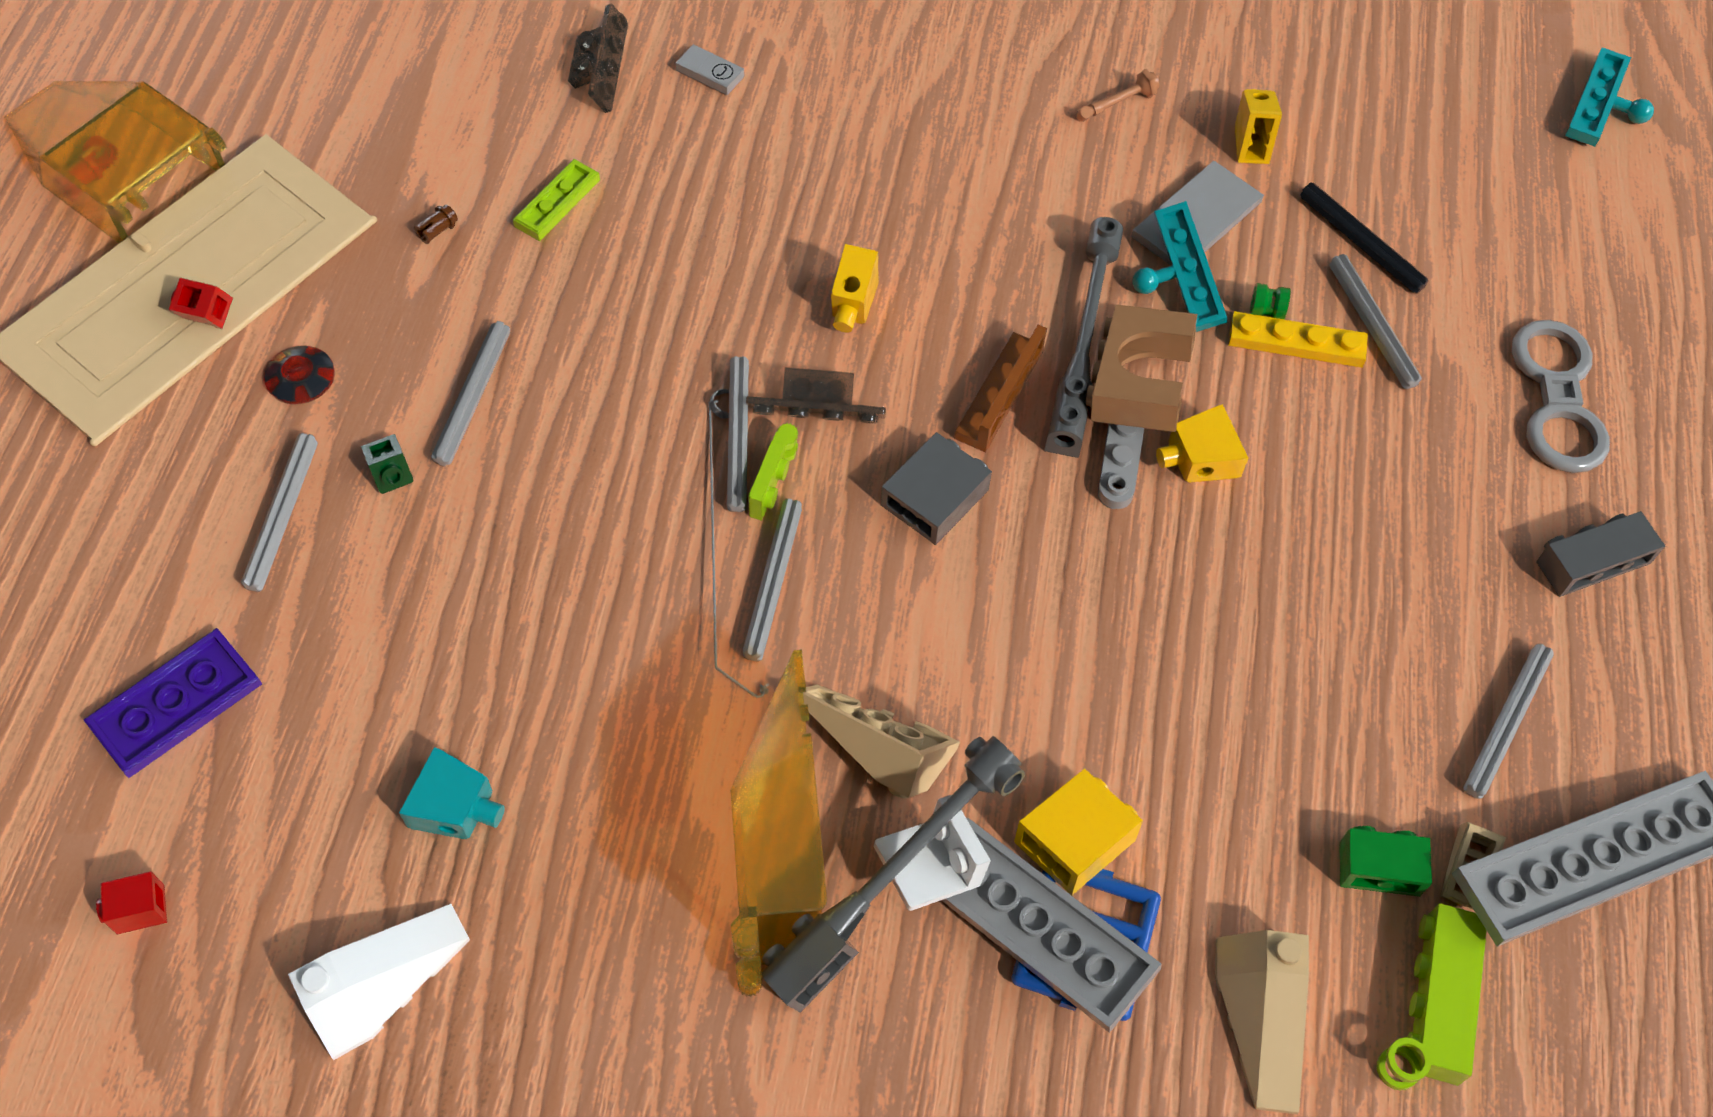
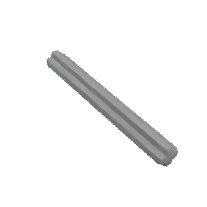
M1345 254L1333 257L1329 265L1401 385L1407 390L1418 386L1422 380L1421 375L1349 258Z
M501 321L491 324L431 455L432 460L440 466L445 467L452 463L509 337L510 327L504 325Z
M734 356L730 360L727 509L731 512L745 511L747 503L749 360L744 356Z
M300 433L296 438L241 580L246 590L260 592L265 585L318 445L315 436L311 434Z
M785 499L781 507L743 647V657L747 660L758 662L763 659L802 512V504L798 500Z
M1536 644L1531 650L1464 785V791L1474 798L1481 799L1487 793L1554 656L1551 648L1545 647L1543 644Z

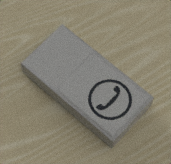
M694 44L676 62V71L725 95H728L744 78V68Z

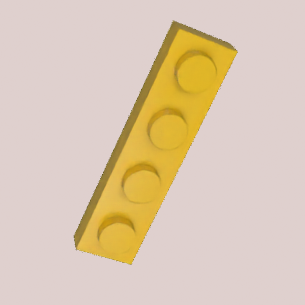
M1234 311L1231 318L1228 346L1363 368L1367 356L1368 333Z

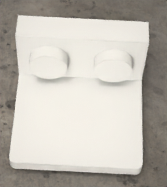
M949 795V796H946V797H943V798L938 799L933 814H934L952 795ZM960 810L892 882L906 908L912 911L979 887L991 860L962 810ZM923 824L875 840L874 848L883 865Z

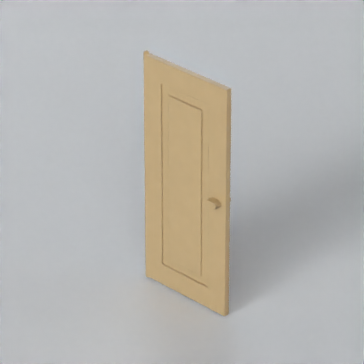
M265 134L0 333V362L90 439L92 446H97L377 222V218L373 215L370 216ZM179 278L217 286L233 297L223 329L183 319L169 310L171 296L177 287Z

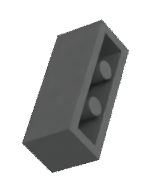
M1642 511L1628 516L1622 513L1612 517L1605 524L1598 527L1591 524L1580 529L1575 535L1565 538L1563 535L1551 539L1544 545L1545 550L1536 563L1557 595L1561 597L1651 564L1665 548V544Z

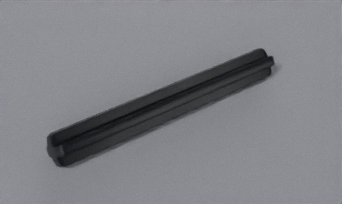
M1311 182L1302 189L1300 196L1305 202L1409 290L1417 294L1426 287L1429 280L1423 273L1319 186Z

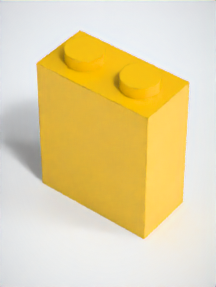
M1084 768L1019 821L1014 843L1072 896L1136 841L1143 820L1132 806L1123 803L1108 789L1101 779L1094 777Z

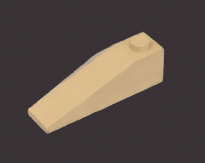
M1263 930L1217 937L1215 981L1219 993H1222L1228 1013V1024L1230 1030L1234 1032L1241 1055L1239 1060L1254 1109L1297 1115L1300 1107L1309 982V935Z

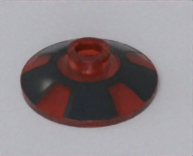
M295 346L278 353L269 362L264 373V382L268 392L275 399L287 404H303L311 402L327 392L333 383L335 368L331 358L321 349L312 346Z

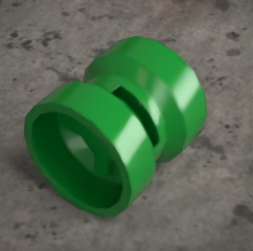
M1256 283L1251 298L1249 314L1270 315L1272 318L1285 320L1291 289L1285 287L1271 289L1267 284Z

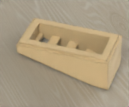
M1470 822L1461 824L1454 842L1440 896L1474 910L1466 896L1454 890L1457 882L1452 873L1458 867L1468 864V862L1464 861L1466 855L1478 860L1501 851L1506 837ZM1470 841L1486 847L1485 854L1470 848Z

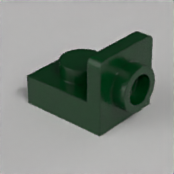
M395 434L361 446L381 494L403 487L414 481Z

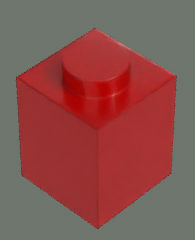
M152 871L101 883V898L96 901V911L100 922L105 923L117 935L167 923L164 884Z

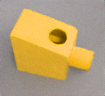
M1246 89L1242 92L1235 121L1238 163H1270L1282 118V111L1276 93L1272 90ZM1257 133L1259 138L1256 140H1252L1251 134Z
M845 244L831 293L832 316L835 317L833 327L836 330L849 333L852 332L854 323L864 324L866 322L879 284L878 251Z
M1223 404L1178 422L1176 432H1171L1168 441L1169 445L1157 448L1156 450L1159 466L1163 469L1178 465L1184 480L1189 483L1240 478L1249 459Z

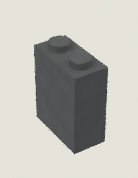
M936 432L882 486L881 506L934 545H937L989 491L992 471L982 460L973 458L961 450L955 441L946 439Z

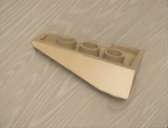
M817 684L797 689L794 694V698L877 782L889 787V792L897 797L910 798L928 791L954 755L960 743L944 733L917 721L914 723L913 728L893 721V712L884 709L881 711L861 709V702L859 700Z

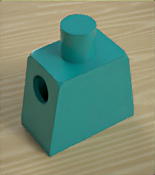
M434 747L399 814L406 827L412 830L468 839L478 822L496 828L503 818L505 806L489 800L493 790L485 775L441 749Z

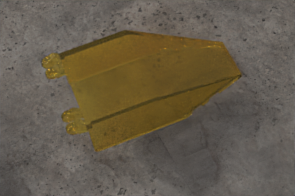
M54 81L4 116L42 186L117 243H121L128 237L120 221L128 224L133 220L130 211L123 205L130 202L141 211L149 208L147 201L139 193L188 156H194L215 171L225 165L220 152L226 149V144L218 132L212 127L206 126L144 81Z
M802 649L793 651L730 790L739 915L731 924L733 950H735L734 954H737V958H741L736 964L737 985L739 992L741 991L742 995L744 994L746 997L756 996L757 993H760L759 990H762L761 965H766L762 961L764 954L776 944H781L786 948L797 937L792 932L794 923L805 914H810L813 918L819 913L822 914V909L827 904L811 733L803 734L806 733L805 721H809L808 704L804 705L803 692H806Z

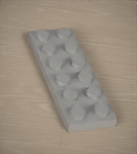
M967 817L966 819L991 862L979 887L941 901L1110 1033L1159 973L1161 963Z

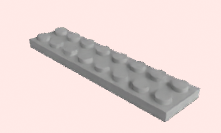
M1705 770L1460 866L1452 875L1498 947L1713 858V780Z

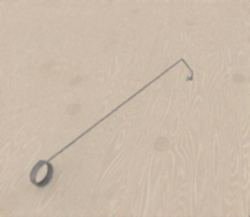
M720 389L713 393L709 402L714 665L716 670L752 696L760 698L768 693V683L764 686L760 684L761 695H756L717 667L711 410L720 418H729V413L721 410L715 404L718 400L713 401L715 396L729 393L727 389Z

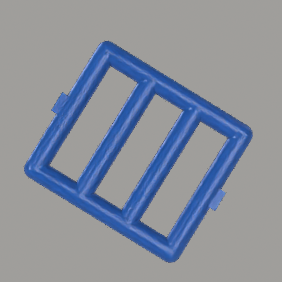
M1102 869L1085 886L1141 903L1143 906L1138 925L1101 913H1094L1148 953L1161 902L1160 894L1156 891L1113 878L1114 872ZM1043 870L1042 874L1056 884V881ZM1016 960L1011 976L1014 985L1060 1000L1059 1006L1076 1011L1077 1007L1037 975L1030 973L1028 968ZM1134 1003L1120 1021L1130 1019Z

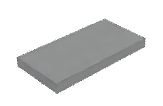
M1212 161L1155 211L1187 201L1203 250L1206 252L1262 202L1264 195L1216 161ZM1153 212L1133 229L1131 237L1171 265L1155 219V212Z

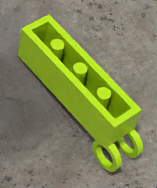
M1439 903L1428 915L1424 914L1421 919L1419 938L1424 939L1423 951L1418 954L1414 966V976L1419 978L1418 992L1413 993L1409 1006V1015L1414 1017L1413 1032H1409L1407 1037L1400 1038L1392 1043L1389 1048L1380 1054L1377 1060V1072L1380 1079L1392 1089H1409L1424 1077L1459 1086L1472 1076L1487 933L1475 912ZM1395 1054L1401 1055L1409 1061L1412 1067V1074L1406 1073L1398 1067L1395 1061ZM1385 1062H1387L1388 1068L1391 1071V1073L1395 1077L1404 1082L1396 1081L1388 1075L1385 1068Z

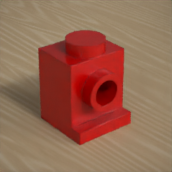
M179 278L177 287L171 296L169 310L183 319L223 329L233 297L217 286Z

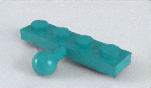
M1603 47L1601 48L1565 136L1595 147L1601 137L1612 108L1627 113L1628 118L1636 124L1646 123L1652 118L1654 106L1649 100L1637 99L1630 101L1617 96L1632 57Z
M1187 201L1154 211L1155 219L1172 266L1156 271L1146 267L1137 270L1132 278L1134 289L1141 294H1150L1156 290L1159 283L1176 278L1187 312L1197 314L1196 332L1227 323V315Z

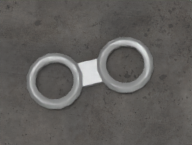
M1553 320L1532 321L1518 330L1512 340L1511 352L1517 367L1527 377L1540 384L1544 406L1537 409L1527 422V440L1532 451L1539 459L1556 470L1570 473L1590 471L1601 465L1610 451V436L1604 423L1593 412L1582 407L1584 403L1579 381L1583 380L1592 368L1593 353L1587 340L1576 329L1567 324ZM1540 335L1560 338L1567 342L1574 350L1577 357L1576 367L1562 372L1551 371L1541 367L1530 357L1527 350L1528 340ZM1562 417L1582 424L1590 432L1594 441L1593 451L1582 457L1565 456L1555 451L1544 438L1543 423L1553 418Z

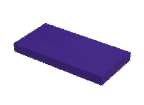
M216 628L83 720L124 774L130 778L261 686L262 682L219 629Z

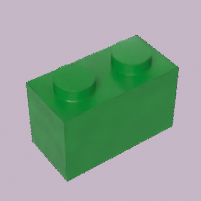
M1357 826L1349 828L1339 842L1340 887L1420 897L1432 884L1430 838L1416 836L1411 831L1386 833L1378 832L1371 826Z

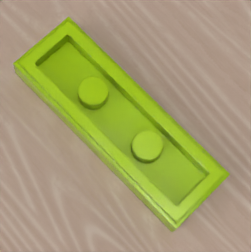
M573 159L513 219L514 227L541 241L600 181L599 172Z

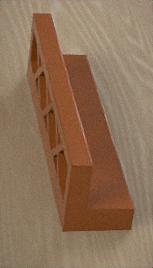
M1038 324L1030 338L1015 332L1012 333L957 427L954 439L986 453L1043 353L1047 332L1046 327Z

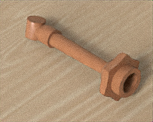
M1144 69L1141 73L1137 74L1136 85L1101 101H1095L1089 104V107H1082L1077 111L1076 117L1079 121L1084 122L1092 115L1100 114L1104 109L1138 92L1149 99L1158 93L1159 80L1154 72Z

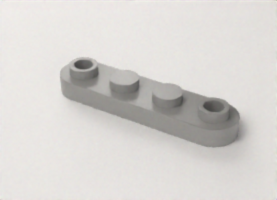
M1108 424L1098 487V498L1108 508L1123 509L1133 499L1144 428ZM1112 485H1120L1122 489H1116Z

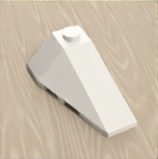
M449 904L328 952L288 975L307 1016L331 1058L335 1060L373 1039L384 1028L382 1025L400 1007L403 1008L413 998L411 995L430 976L434 977L470 939L452 904Z

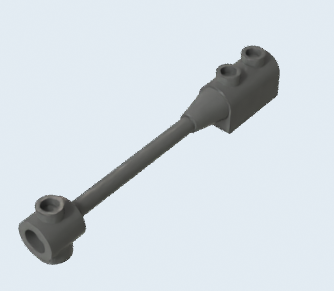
M1100 217L1091 223L1086 255L1093 262L1087 297L1075 354L1072 356L1064 376L1060 378L1045 452L1079 458L1089 411V406H1086L1088 386L1093 385L1090 375L1089 351L1106 265L1117 260L1123 235L1122 224L1110 217ZM1066 435L1073 438L1074 441H1061L1056 436Z
M992 736L987 742L982 737H978L967 746L965 755L969 760L964 764L967 780L858 892H853L824 913H819L815 918L810 914L803 915L792 927V932L797 937L786 948L781 944H776L764 954L762 961L767 967L761 972V975L787 1006L801 1013L859 953L848 941V938L871 906L870 903L979 791L992 794L998 791L1002 796H1006L1020 785L1025 776V772L1020 768L1022 763L996 737Z

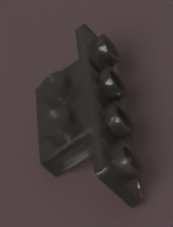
M612 3L605 6L602 26L591 31H584L577 36L568 82L575 89L590 83L588 94L605 113L611 112L613 108L628 29L626 17Z
M785 367L782 399L746 397L748 408H753V413L759 415H774V410L788 411L789 417L809 418V413L823 414L822 419L843 421L845 415L857 416V422L870 424L878 423V418H886L885 407L852 405L854 373Z

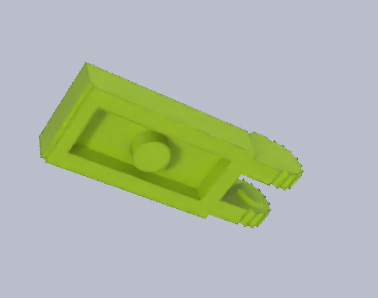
M791 423L783 424L777 428V432L762 462L748 496L749 516L751 518L762 521L766 509L774 507L778 494V488H775L778 480H785L789 463L796 456L798 431L797 427L791 425Z

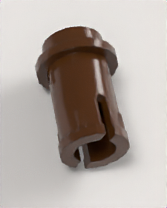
M437 206L432 215L414 226V230L419 238L425 236L422 241L428 244L447 228L453 229L455 222L458 221V217L450 206Z

